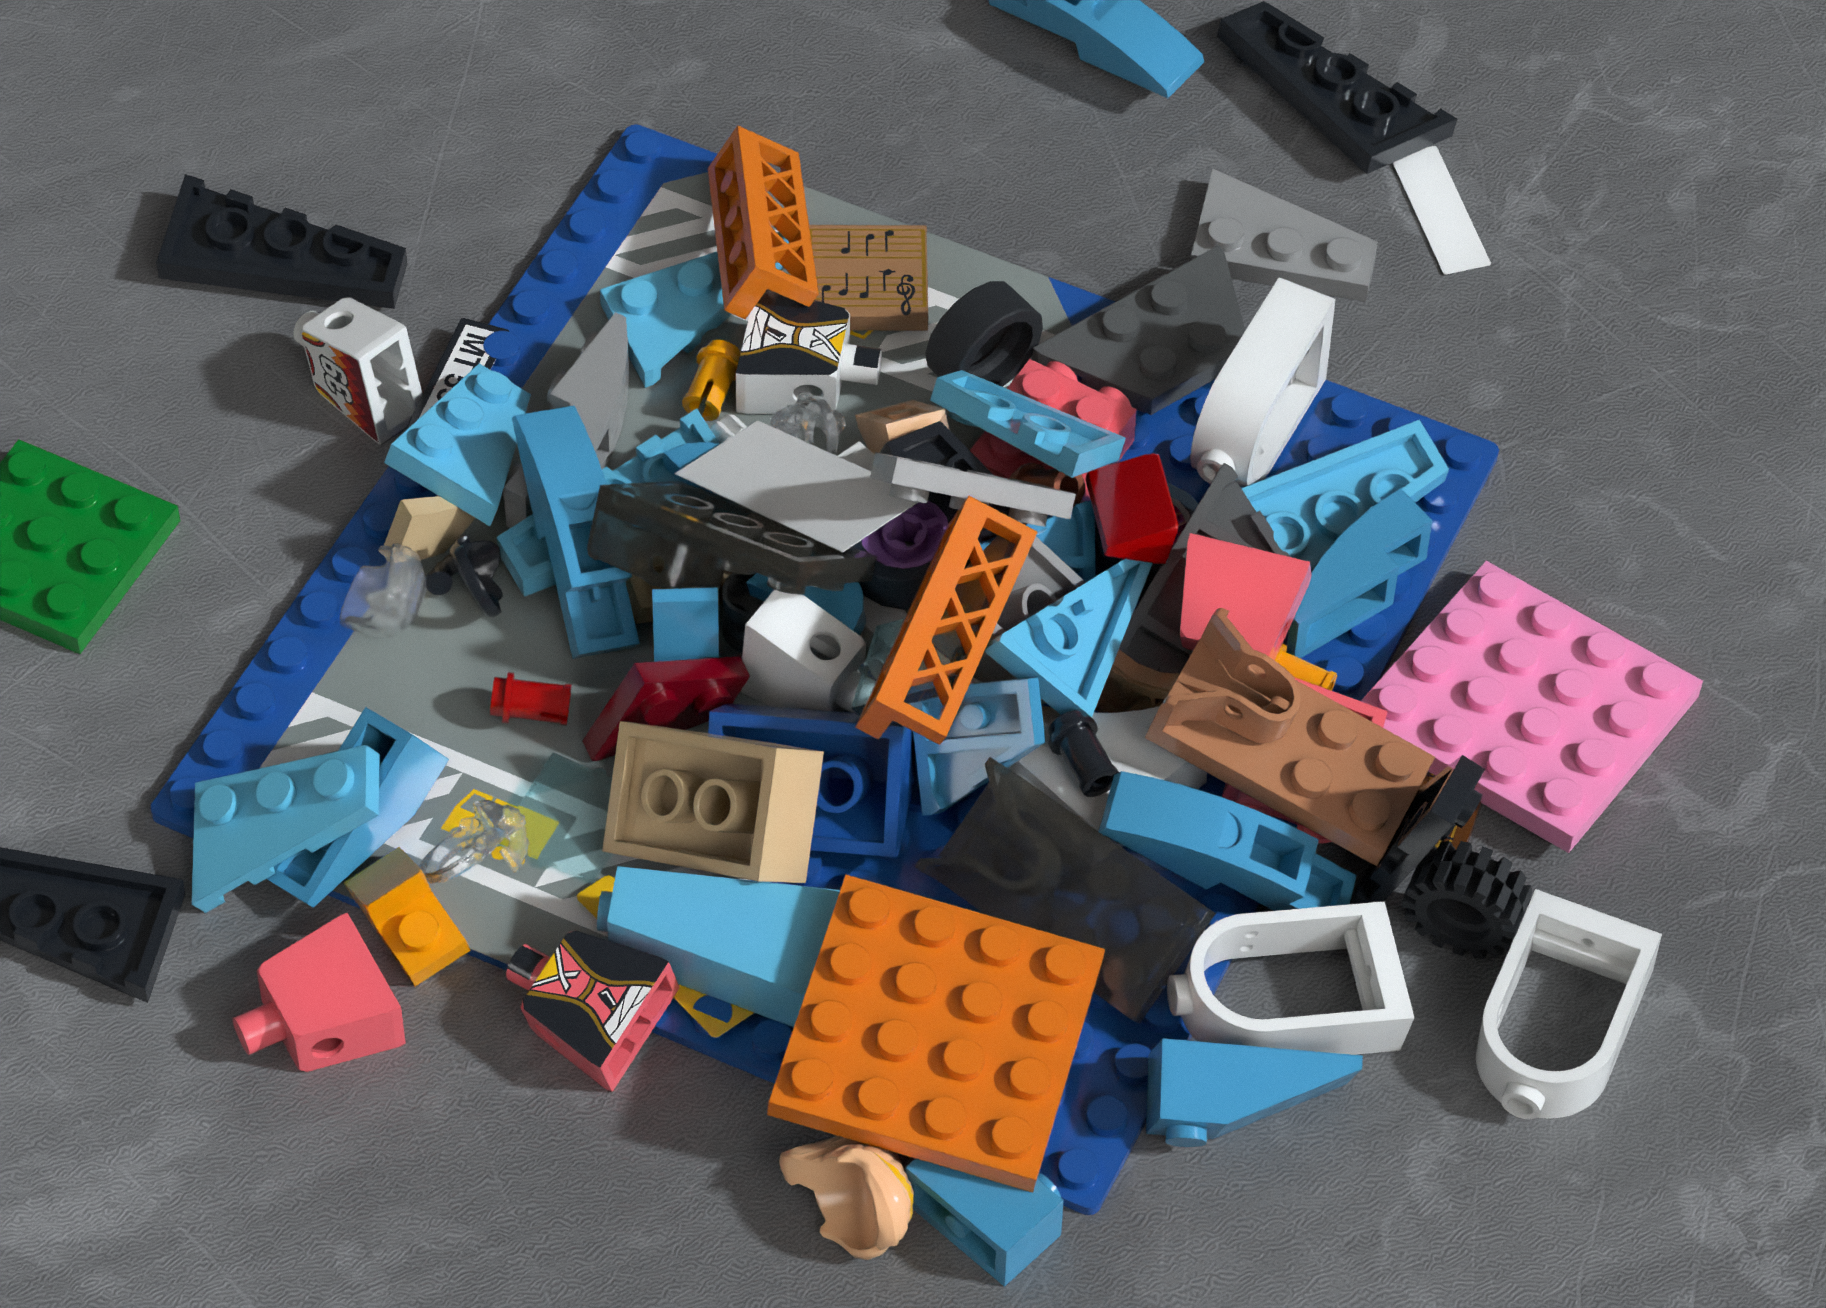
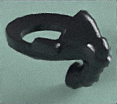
M464 534L454 540V544L449 551L450 554L438 562L425 578L427 590L434 595L446 594L452 587L453 581L451 577L459 572L483 614L494 618L502 613L499 600L503 597V593L492 579L501 558L499 547L492 541L486 540L470 543V538Z

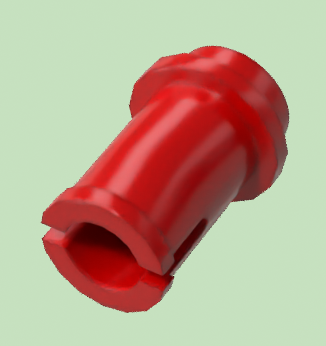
M508 672L507 678L494 677L490 715L501 716L502 723L509 724L510 718L560 723V725L567 726L572 684L565 683V685L518 680L514 679V672Z

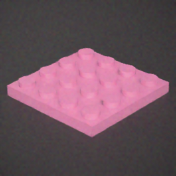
M1485 561L1361 702L1388 711L1384 729L1435 756L1428 770L1434 775L1439 774L1461 755L1483 767L1485 771L1474 788L1483 794L1480 802L1569 853L1697 700L1703 680L1492 563Z

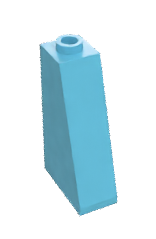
M617 866L613 892L602 891L600 895L597 930L608 932V941L667 960L679 985L794 1027L840 890Z

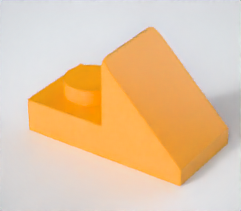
M400 847L344 882L347 890L414 987L471 951L466 939L431 891L423 871Z

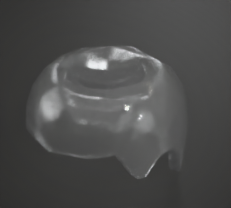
M394 543L392 546L379 547L378 551L385 556L386 564L375 567L366 565L360 567L341 609L340 626L370 637L385 639L392 638L408 628L418 616L427 591L423 564L415 551L398 543Z

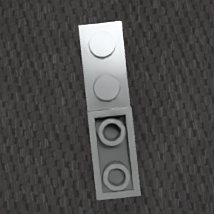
M616 312L600 332L595 330L587 337L580 357L568 372L561 371L554 378L547 394V403L551 409L575 405L594 447L601 469L607 466L622 430L628 401L629 362L626 317ZM515 464L509 470L502 492V497L505 500L506 526L512 528L533 514L521 464Z

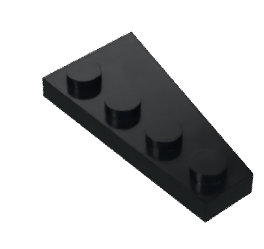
M1265 1L1226 16L1220 21L1217 37L1366 174L1453 136L1458 120L1456 117L1441 108L1434 114L1415 103L1417 96L1415 92L1398 82L1391 86V88L1367 74L1369 64L1351 53L1348 55L1332 53L1322 47L1323 36Z

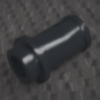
M1073 710L1060 715L1050 724L1048 728L1050 735L1048 741L1049 748L1054 754L1062 755L1078 781L1084 796L1096 797L1111 789L1114 775L1119 773V771L1111 763L1096 736L1098 727L1095 720L1089 716H1084L1081 711Z

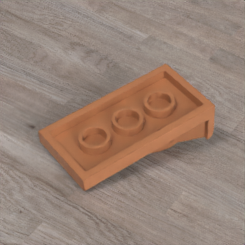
M1224 608L1216 609L1168 696L1159 707L1144 738L1377 866L1430 769L1435 756L1295 680L1283 666L1268 655L1253 650L1227 618L1229 610Z

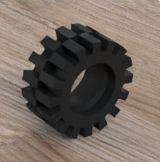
M1450 841L1440 842L1438 849L1434 846L1416 866L1404 893L1402 907L1407 908L1404 913L1407 921L1417 922L1414 930L1421 936L1429 933L1434 935L1431 943L1439 948H1442L1446 942L1453 945L1452 953L1464 956L1466 949L1471 950L1474 958L1485 959L1487 952L1495 958L1501 956L1504 949L1509 951L1533 894L1531 885H1524L1527 877L1521 870L1510 872L1513 864L1505 857L1501 858L1498 862L1492 859L1493 850L1482 846L1480 853L1472 851L1471 843L1460 841L1457 849H1455Z

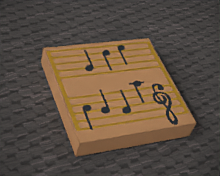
M809 225L819 292L815 300L845 308L850 313V330L928 331L927 225Z

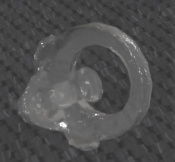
M810 392L799 393L795 404L786 405L777 410L770 420L771 427L814 445V427L820 428L827 436L825 451L834 455L837 453L838 435L844 430L846 425V419L839 411L832 410L825 399L812 395Z
M490 800L473 802L475 817L461 819L459 822L460 828L435 846L421 861L419 867L423 871L427 882L431 884L446 882L468 871L486 858L504 837L509 841V845L499 852L513 873L519 872L524 859L528 856L530 844L525 827L527 822L525 815H522L517 808L509 805H500ZM472 847L459 860L455 861L454 863L450 864L445 868H442L454 856L464 851L465 849Z

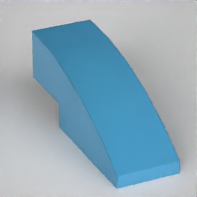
M1401 488L1366 511L1337 538L1320 558L1311 573L1309 586L1289 628L1287 653L1302 658L1393 605L1397 576L1427 559L1432 520Z

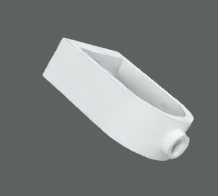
M1279 277L1219 372L1200 413L1193 436L1190 460L1192 467L1197 469L1199 475L1206 482L1211 484L1223 463L1228 464L1234 469L1239 477L1236 481L1240 487L1249 486L1267 477L1326 380L1336 299Z
M1535 889L1487 1000L1476 1049V1064L1480 1078L1487 1090L1501 1102L1506 1111L1522 1119L1561 1118L1578 1113L1597 1100L1609 1080L1653 972L1662 936L1661 933ZM1531 951L1627 984L1599 1051L1588 1062L1574 1069L1546 1071L1526 1065L1507 1050L1499 1037L1498 1028Z
M1385 901L1245 913L1223 918L1212 924L1200 935L1191 953L1185 973L1170 975L1167 983L1168 1003L1172 1015H1181L1186 1028L1194 1039L1199 1042L1350 1055L1400 1051L1414 1020ZM1347 949L1363 1011L1275 1019L1248 1018L1229 1010L1216 999L1207 985L1204 971L1210 966L1228 959Z

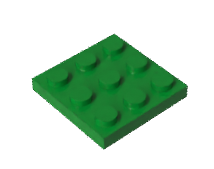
M18 439L0 462V620L81 654L179 524L178 505Z

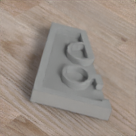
M1212 168L1191 253V260L1219 245L1224 250L1231 278L1274 285L1280 277L1321 294L1367 301L1378 241Z
M875 452L870 478L891 483L889 496L927 503L930 491L951 495L949 507L958 510L966 498L971 496L988 506L991 503L1010 507L1009 517L1022 523L1046 527L1048 515L1070 519L1076 495L1028 481L1008 479L971 470L966 472L953 467Z

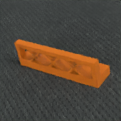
M737 125L708 167L724 311L746 319L767 289L810 307L819 292L799 152ZM768 163L780 167L781 172L777 173ZM769 191L784 206V208H782L767 192ZM774 226L789 243H786L772 227ZM779 262L790 274L776 269L775 263Z
M971 496L966 498L949 522L855 728L879 740L890 723L895 721L939 745L943 742L1016 582L1037 531ZM982 528L1015 544L1009 558L988 563L978 541ZM968 559H970L973 567L965 568ZM1002 573L1000 580L997 584L994 575ZM978 579L989 604L986 609L965 614L955 587L957 584ZM945 609H947L950 618L941 620ZM979 624L974 635L971 626ZM956 630L966 656L964 660L942 665L932 643V638L934 635ZM923 660L927 669L918 671ZM957 675L951 687L947 677ZM933 682L943 706L937 719L904 702L910 687Z

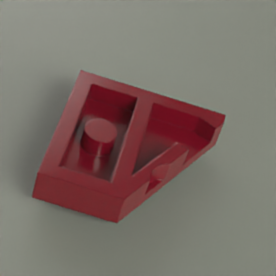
M740 656L634 663L582 742L591 760L600 761L616 754L620 721L686 730L709 722V711L726 703L733 704L735 698L751 676Z

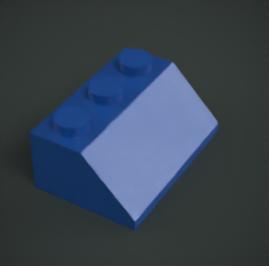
M730 703L709 711L708 734L770 742L824 752L811 851L897 857L899 855L915 777L916 753L912 730L892 721L878 740L855 728L860 718V713Z

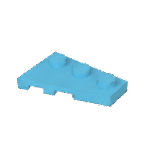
M479 363L391 444L384 463L486 525L491 526L499 506L517 444L512 417L526 413L531 394L513 384L503 374L491 371Z
M963 370L937 377L930 401L948 410L950 418L966 425L980 427L1071 478L1119 461L1126 437Z
M363 745L196 782L191 905L207 913L225 902L224 894L249 881L256 885L275 874V865L303 849L313 853L378 816L380 754L369 746Z

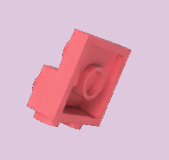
M1029 359L1007 387L1011 391L1126 437L1119 460L1134 442L1137 409L1131 407L1129 399L1116 388L1106 386L1097 391L1078 382L1075 373L1061 362L1051 361L1044 366ZM987 431L981 435L970 449L994 476L1009 479L1012 473L1021 465L1027 463L1040 464L1045 469H1055ZM1088 472L1081 474L1085 483V494L1080 503L1090 500L1085 480Z

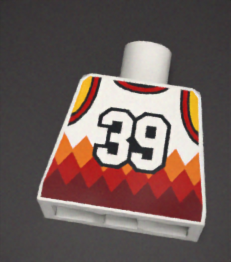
M350 297L340 299L322 313L309 311L303 314L295 324L293 336L295 341L305 349L313 383L319 394L380 445L408 425L423 395L406 326Z

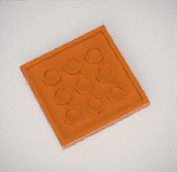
M846 874L768 1102L767 1115L1033 1193L1103 962L1105 949Z

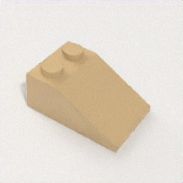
M620 721L602 852L754 881L806 883L824 752L770 742Z

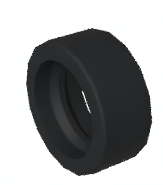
M989 281L975 287L958 299L940 318L930 335L925 351L927 366L938 377L963 370L1003 387L1020 372L1031 358L1033 347L1039 344L1043 331L1042 315L1005 281Z

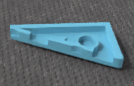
M777 232V234L786 243H789V241L780 232ZM717 252L600 289V304L608 320L615 312L626 317L628 357L645 388L654 385L661 379V368L681 350L690 353L701 343L702 337L707 331L717 328L732 315L724 311ZM779 262L775 263L776 269L782 270L784 268Z
M1129 559L1120 561L988 642L984 652L1017 679L1038 677L1041 699L1062 715L1069 711L1078 710L1084 716L1092 717L1153 563Z

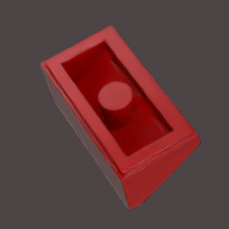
M1145 454L1089 471L1085 480L1104 554L1108 557L1166 564L1178 532V521L1159 454Z

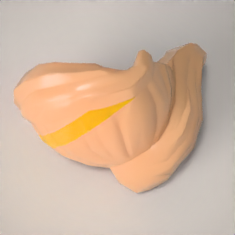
M840 1136L798 1146L781 1153L779 1159L780 1169L787 1183L791 1186L800 1184L814 1191L816 1202L825 1219V1223L820 1227V1234L824 1238L838 1243L854 1258L869 1260L882 1255L890 1246H897L904 1237L913 1214L914 1191L897 1153Z

